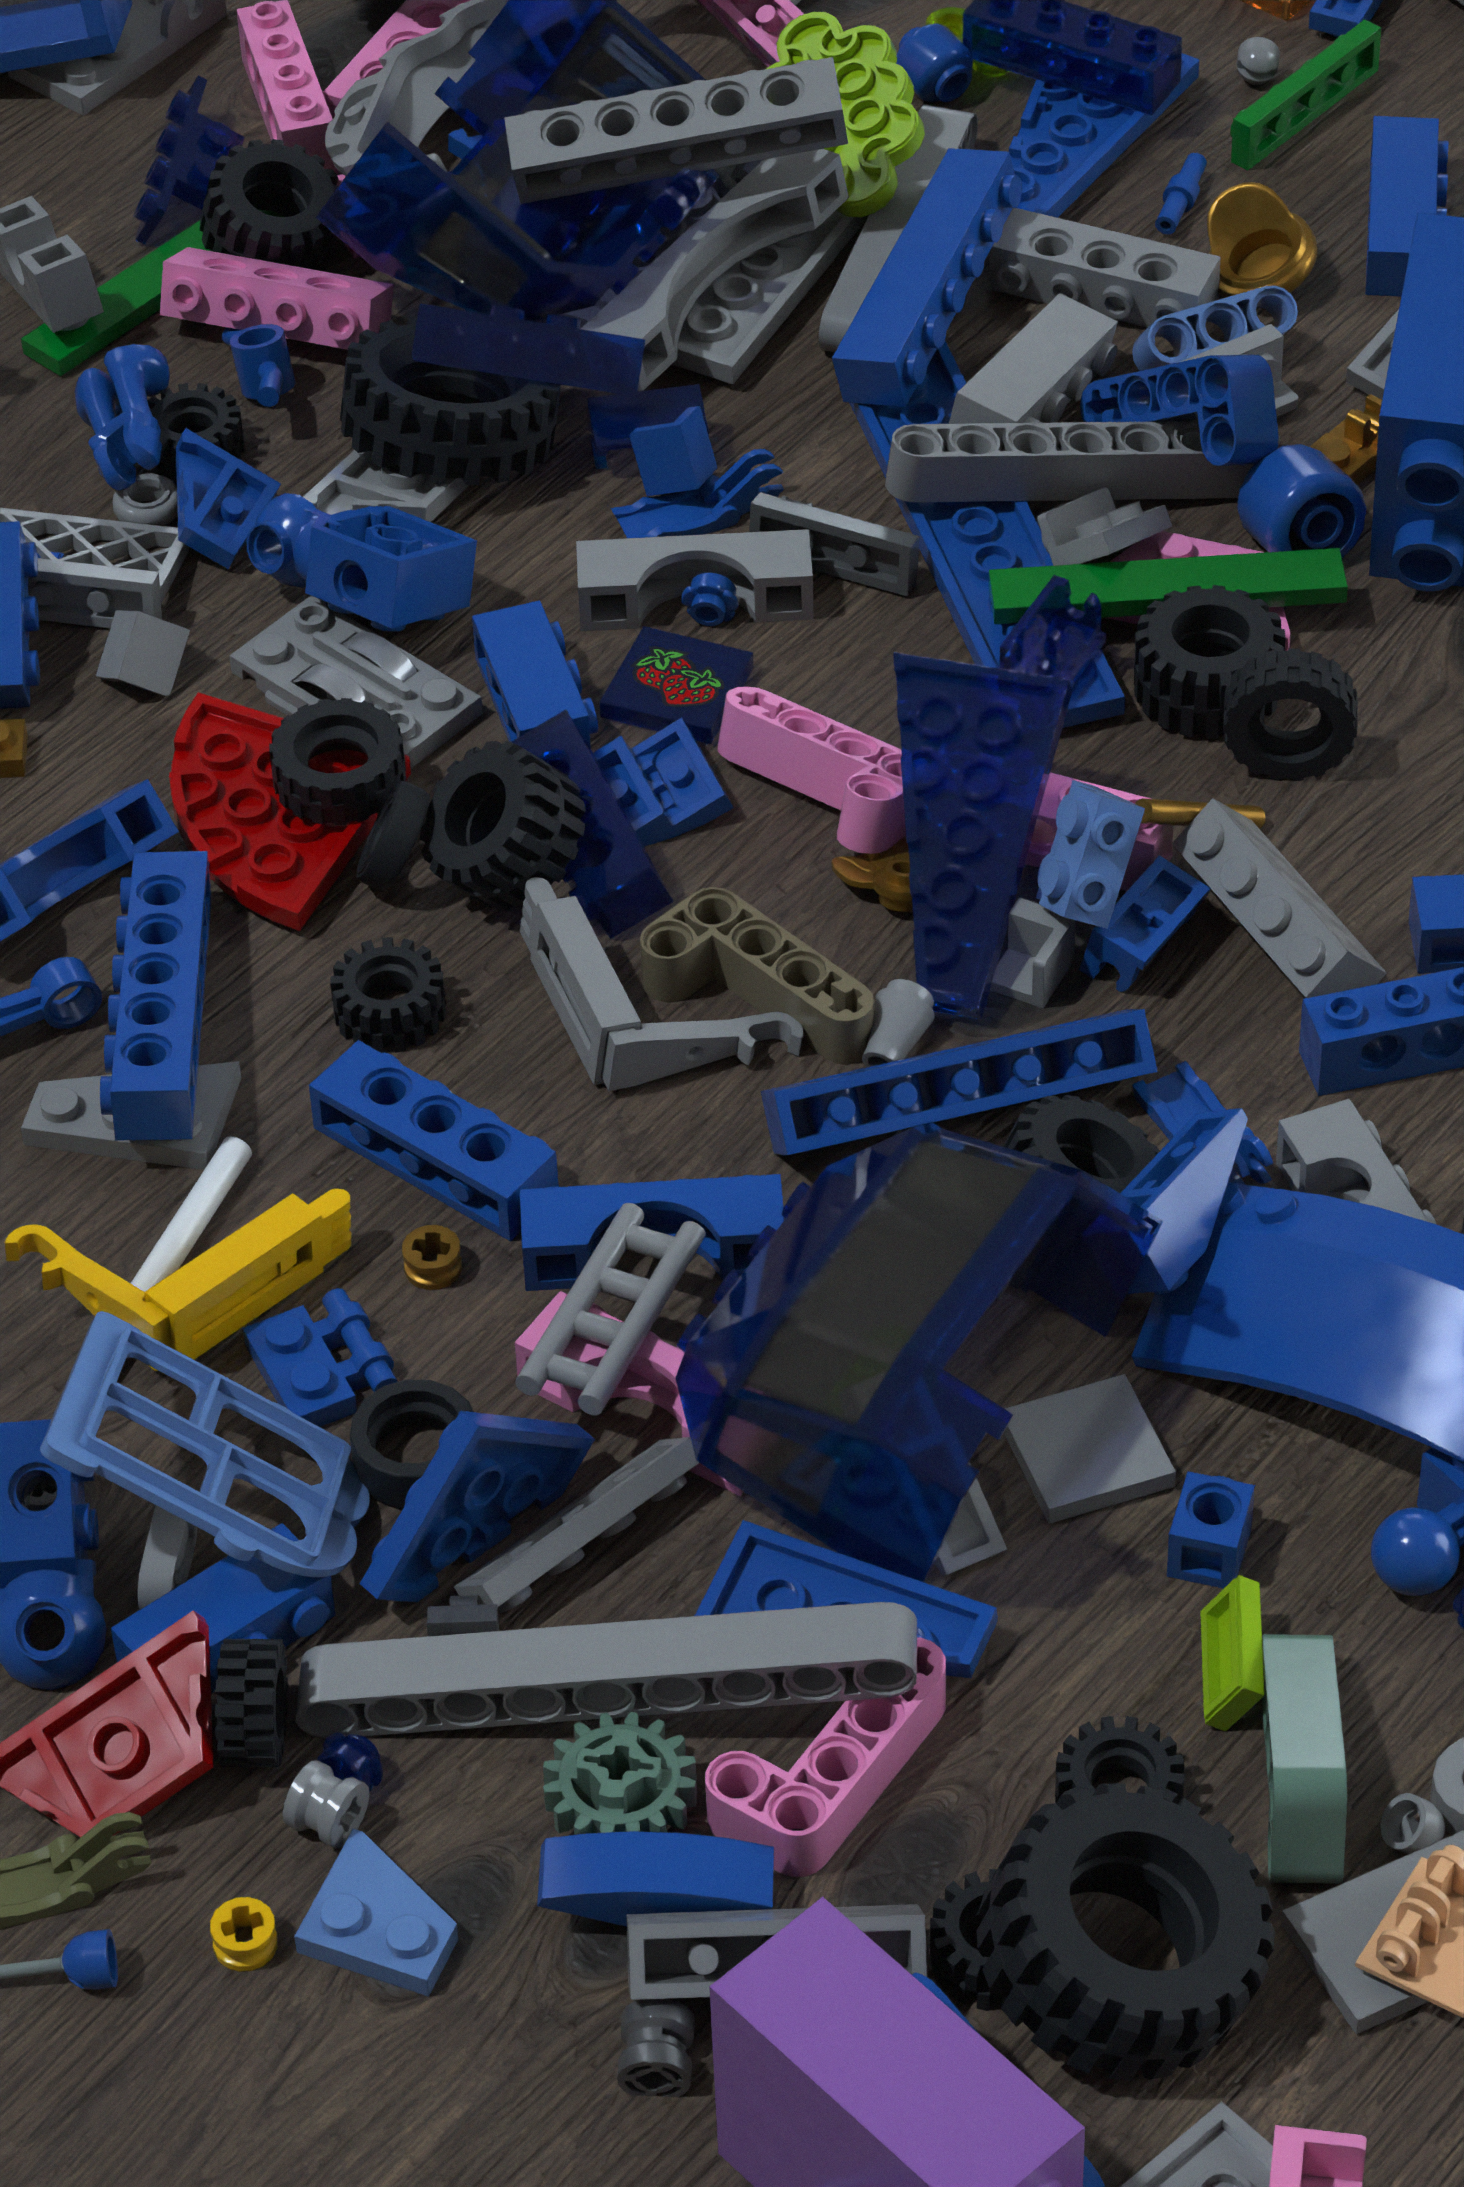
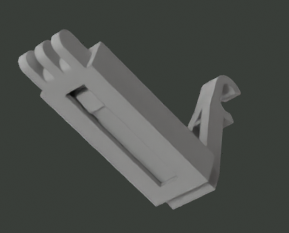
M540 877L527 880L520 933L531 953L530 960L593 1085L605 1083L608 1091L633 1087L736 1055L740 1061L749 1066L754 1056L756 1042L768 1039L784 1041L788 1046V1052L799 1056L803 1038V1027L793 1017L783 1012H769L730 1020L641 1023L576 896L557 899L547 880Z

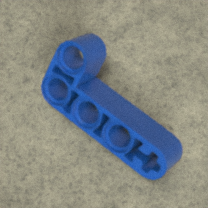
M1210 355L1101 379L1088 384L1080 400V412L1083 422H1154L1198 419L1203 454L1207 461L1216 466L1254 465L1278 447L1279 434L1273 376L1266 359L1260 355Z

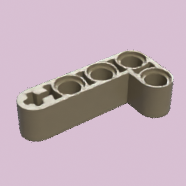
M718 887L700 889L650 923L642 931L640 937L642 984L644 991L651 998L662 1002L681 1001L715 979L761 1013L783 1012L789 1014L803 1027L802 1042L827 1060L844 1065L862 1061L874 1021V998L872 992L864 984L733 892Z

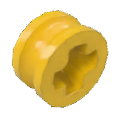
M238 1897L224 1902L215 1910L210 1920V1933L213 1939V1951L222 1965L238 1972L253 1971L263 1967L273 1958L278 1948V1937L275 1930V1918L269 1906L255 1898ZM252 1927L253 1939L247 1942H236L235 1929Z

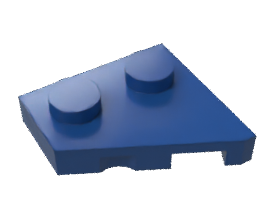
M185 428L176 446L178 540L229 569L246 543L248 532L255 525L258 515L267 503L275 498L281 483Z

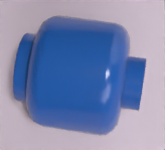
M938 23L928 24L923 27L913 28L902 37L899 43L896 64L902 66L908 73L914 85V93L921 100L928 103L938 101L950 102L965 92L972 80L973 57L969 49L948 27Z

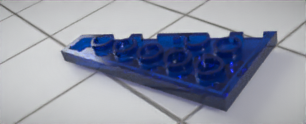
M893 652L898 700H896L897 715L900 725L902 749L901 771L906 840L909 847L910 861L909 882L914 916L913 938L917 984L923 986L933 996V1011L982 1019L1006 934L1009 912L1014 905L1073 690L1070 680L1065 678Z

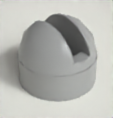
M1253 37L1245 40L1238 49L1236 64L1239 75L1244 81L1252 85L1264 84L1272 80L1279 67L1280 51L1278 46L1267 38Z
M1404 1793L1396 1796L1387 1805L1381 1818L1380 1828L1382 1838L1389 1847L1405 1854H1411L1442 1840L1445 1824L1442 1813L1433 1803L1417 1795ZM1417 1813L1419 1814L1420 1822L1413 1817Z

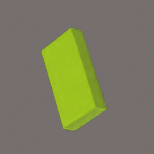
M1241 1575L1234 1578L1200 1611L1205 1724L1223 1731H1227L1264 1696L1260 1583Z

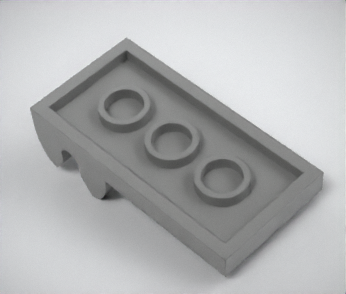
M132 0V6L115 53L8 71V76L84 116L227 16L226 1Z

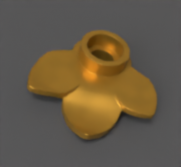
M904 836L894 846L881 853L836 857L832 859L831 865L833 872L843 882L853 887L874 889L879 894V901L884 907L901 912L915 911L925 907L928 903V896L935 889V883L951 877L955 869L954 860L947 852H921L916 841L909 836Z

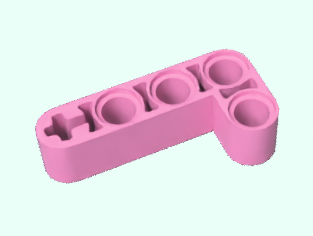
M746 686L736 687L727 692L718 740L719 754L730 762L841 810L837 829V840L841 845L859 853H881L894 846L904 836H908L922 825V783L931 769V766L925 760L769 691Z
M918 1637L916 1684L910 1691L904 1693V1698L902 1695L889 1698L845 1701L788 1772L755 1754L745 1751H729L711 1761L705 1772L707 1824L712 1834L716 1837L773 1846L774 1870L790 1877H806L817 1873L827 1864L942 1718L946 1710V1659L941 1648L930 1640ZM793 1829H803L802 1831H792Z

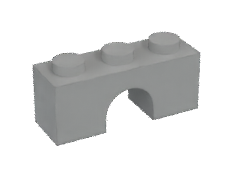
M32 196L0 208V273L51 331L55 333L59 330L77 329L86 324L89 318L103 313L104 310L86 254L68 235L60 238L56 237L50 216Z
M1350 1099L1279 1120L1276 1165L1292 1191L1321 1194L1372 1205L1436 1224L1432 1214L1427 1209L1421 1210L1412 1197L1404 1170L1398 1164L1392 1165L1385 1155L1375 1125L1370 1120L1364 1121Z

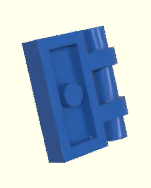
M341 1288L333 1289L323 1297V1306L329 1314L325 1319L313 1323L304 1305L243 1328L245 1346L276 1402L318 1427L355 1414L357 1406L354 1391L370 1385L373 1392H376L383 1386L398 1382L392 1372L394 1361L385 1345L375 1342L369 1333L370 1320L361 1304L351 1301L346 1291ZM347 1345L352 1354L351 1358L336 1363L330 1351Z

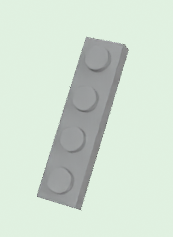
M691 1437L663 1439L653 1444L456 1584L454 1588L458 1595H478L479 1605L497 1604L498 1613L506 1612L524 1602L533 1593L529 1586L532 1582L546 1572L553 1576L574 1566L585 1556L581 1547L598 1535L602 1539L608 1538L627 1528L636 1520L633 1510L651 1498L652 1502L660 1501L680 1490L687 1483L684 1474L703 1461Z

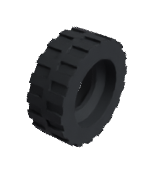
M1288 648V651L1277 652V650L1265 652L1264 656L1253 657L1246 661V665L1242 669H1237L1233 673L1231 684H1227L1225 689L1223 733H1225L1226 746L1228 750L1231 749L1233 751L1234 759L1239 764H1245L1249 767V771L1257 775L1261 773L1270 776V779L1280 781L1281 779H1293V781L1304 780L1305 777L1315 776L1316 778L1326 774V770L1339 766L1343 762V757L1346 754L1350 755L1354 748V738H1357V690L1353 689L1352 678L1348 672L1344 673L1341 670L1340 664L1333 659L1329 661L1323 658L1322 654L1314 651L1307 653L1300 651V649ZM1281 699H1300L1315 704L1320 710L1321 717L1318 724L1311 728L1300 731H1282L1265 725L1261 720L1260 713L1263 706L1270 702Z
M341 698V700L332 701L330 699L319 700L318 703L310 706L306 704L297 708V712L294 714H288L282 719L281 726L278 729L275 728L271 735L272 744H269V753L275 794H279L280 803L285 808H290L293 811V815L301 819L304 817L311 819L312 823L346 825V822L367 820L369 816L375 813L379 814L396 785L401 781H406L403 737L401 736L400 727L397 721L393 722L390 719V714L387 711L375 708L372 703L366 701L357 702L353 701L352 698ZM332 750H354L364 753L368 757V761L364 765L342 773L319 772L310 769L308 766L310 759Z

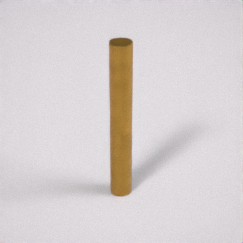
M1142 798L1137 800L1135 804L1145 808L1141 823L1188 826L1208 803ZM1224 804L1252 820L1259 829L1263 827L1266 816L1261 807Z

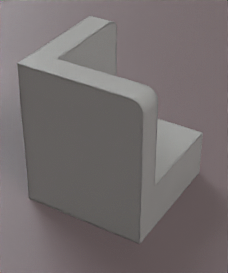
M116 610L96 676L107 681L124 682L158 695L167 696L172 691L190 630L139 611Z
M1019 897L1009 912L1008 949L989 976V989L1044 1008L1075 960L1076 920L1062 917L1038 903Z

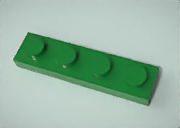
M1364 19L1346 34L1340 35L1333 44L1313 59L1307 60L1300 69L1280 84L1274 85L1267 94L1247 109L1241 110L1233 118L1230 129L1232 137L1231 163L1248 171L1375 74L1379 68L1381 27Z

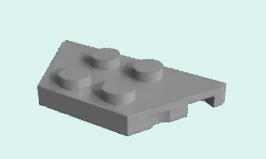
M353 450L303 497L313 503L316 509L330 515L368 506H391L431 522L469 485H465L463 478L446 477L445 484L433 483V475L419 472L412 478L399 474L400 466L390 463L380 467L372 463V451L357 453Z

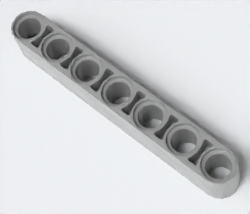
M922 105L918 114L924 124L925 131L921 147L912 157L895 166L898 186L894 197L885 207L869 215L824 308L819 328V347L821 350L835 352L948 148L974 150L978 132V116L976 113L930 105Z
M1198 421L910 424L896 429L892 434L885 487L895 498L907 502L1075 500L1105 487L1109 489L1113 500L1238 498L1239 488L1253 465L1216 466L1207 461L1200 443ZM1279 436V438H1278V447H1277V448H1279V446H1280V436Z

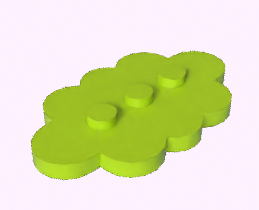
M810 12L800 15L789 22L779 35L776 44L780 61L766 69L797 64L805 60L833 57L848 144L824 148L840 154L849 198L837 211L847 217H864L874 214L885 207L895 195L898 186L895 166L912 157L921 147L925 136L924 124L918 112L911 104L914 97V85L905 69L896 64V49L885 30L872 25H861L844 31L836 17L829 13Z

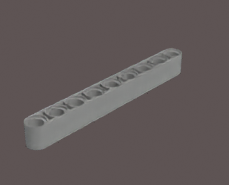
M873 1602L324 1644L307 1650L301 1658L296 1723L300 1729L316 1737L347 1738L600 1719V1714L608 1712L611 1718L627 1717L630 1711L637 1712L638 1716L889 1698L910 1691L916 1684L917 1618L914 1612L904 1605L894 1602Z

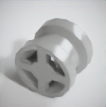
M318 1760L310 1761L295 1777L288 1791L283 1807V1821L287 1826L297 1831L312 1829L318 1832L319 1839L324 1844L335 1849L344 1846L352 1829L358 1830L364 1818L370 1796L369 1786L353 1777L341 1780L334 1776L333 1769Z

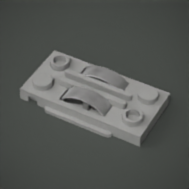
M311 595L229 655L231 672L241 679L249 676L256 680V687L265 693L266 702L286 715L294 714L297 712V708L306 704L310 706L324 699L332 701L341 700V698H352L353 701L372 703L379 710L384 709L390 714V719L393 722L397 721L400 727L401 736L403 737L404 755L410 756L411 769L483 714L480 695L345 614L329 609L328 604Z

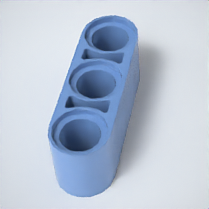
M1274 285L1264 286L1164 315L1155 320L1136 339L1132 350L1133 361L1140 371L1178 363L1260 329L1265 325L1257 317L1256 307L1266 309L1274 319V327L1284 335L1296 322L1298 314L1297 303L1287 290ZM1206 322L1214 323L1220 327L1224 335V342L1215 341L1209 336L1206 331ZM1155 337H1162L1170 342L1173 347V357L1165 356L1158 351L1155 346Z

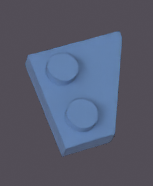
M352 1829L294 1938L296 1951L299 1954L429 1997L458 1942L457 1923L364 1832Z

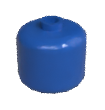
M1302 444L1281 446L1256 462L1249 469L1239 488L1237 510L1243 528L1267 552L1340 548L1342 558L1358 541L1364 529L1367 509L1363 493L1358 485L1321 451Z

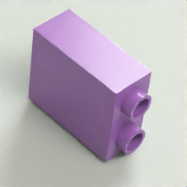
M824 1897L820 1898L709 1986L718 2154L754 2187H1083L1085 2127Z

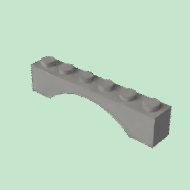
M818 149L764 159L580 329L591 372L643 392L677 360L678 338L684 319L696 299L716 278L735 263L761 248L785 238L815 230L849 198L840 154L826 149Z

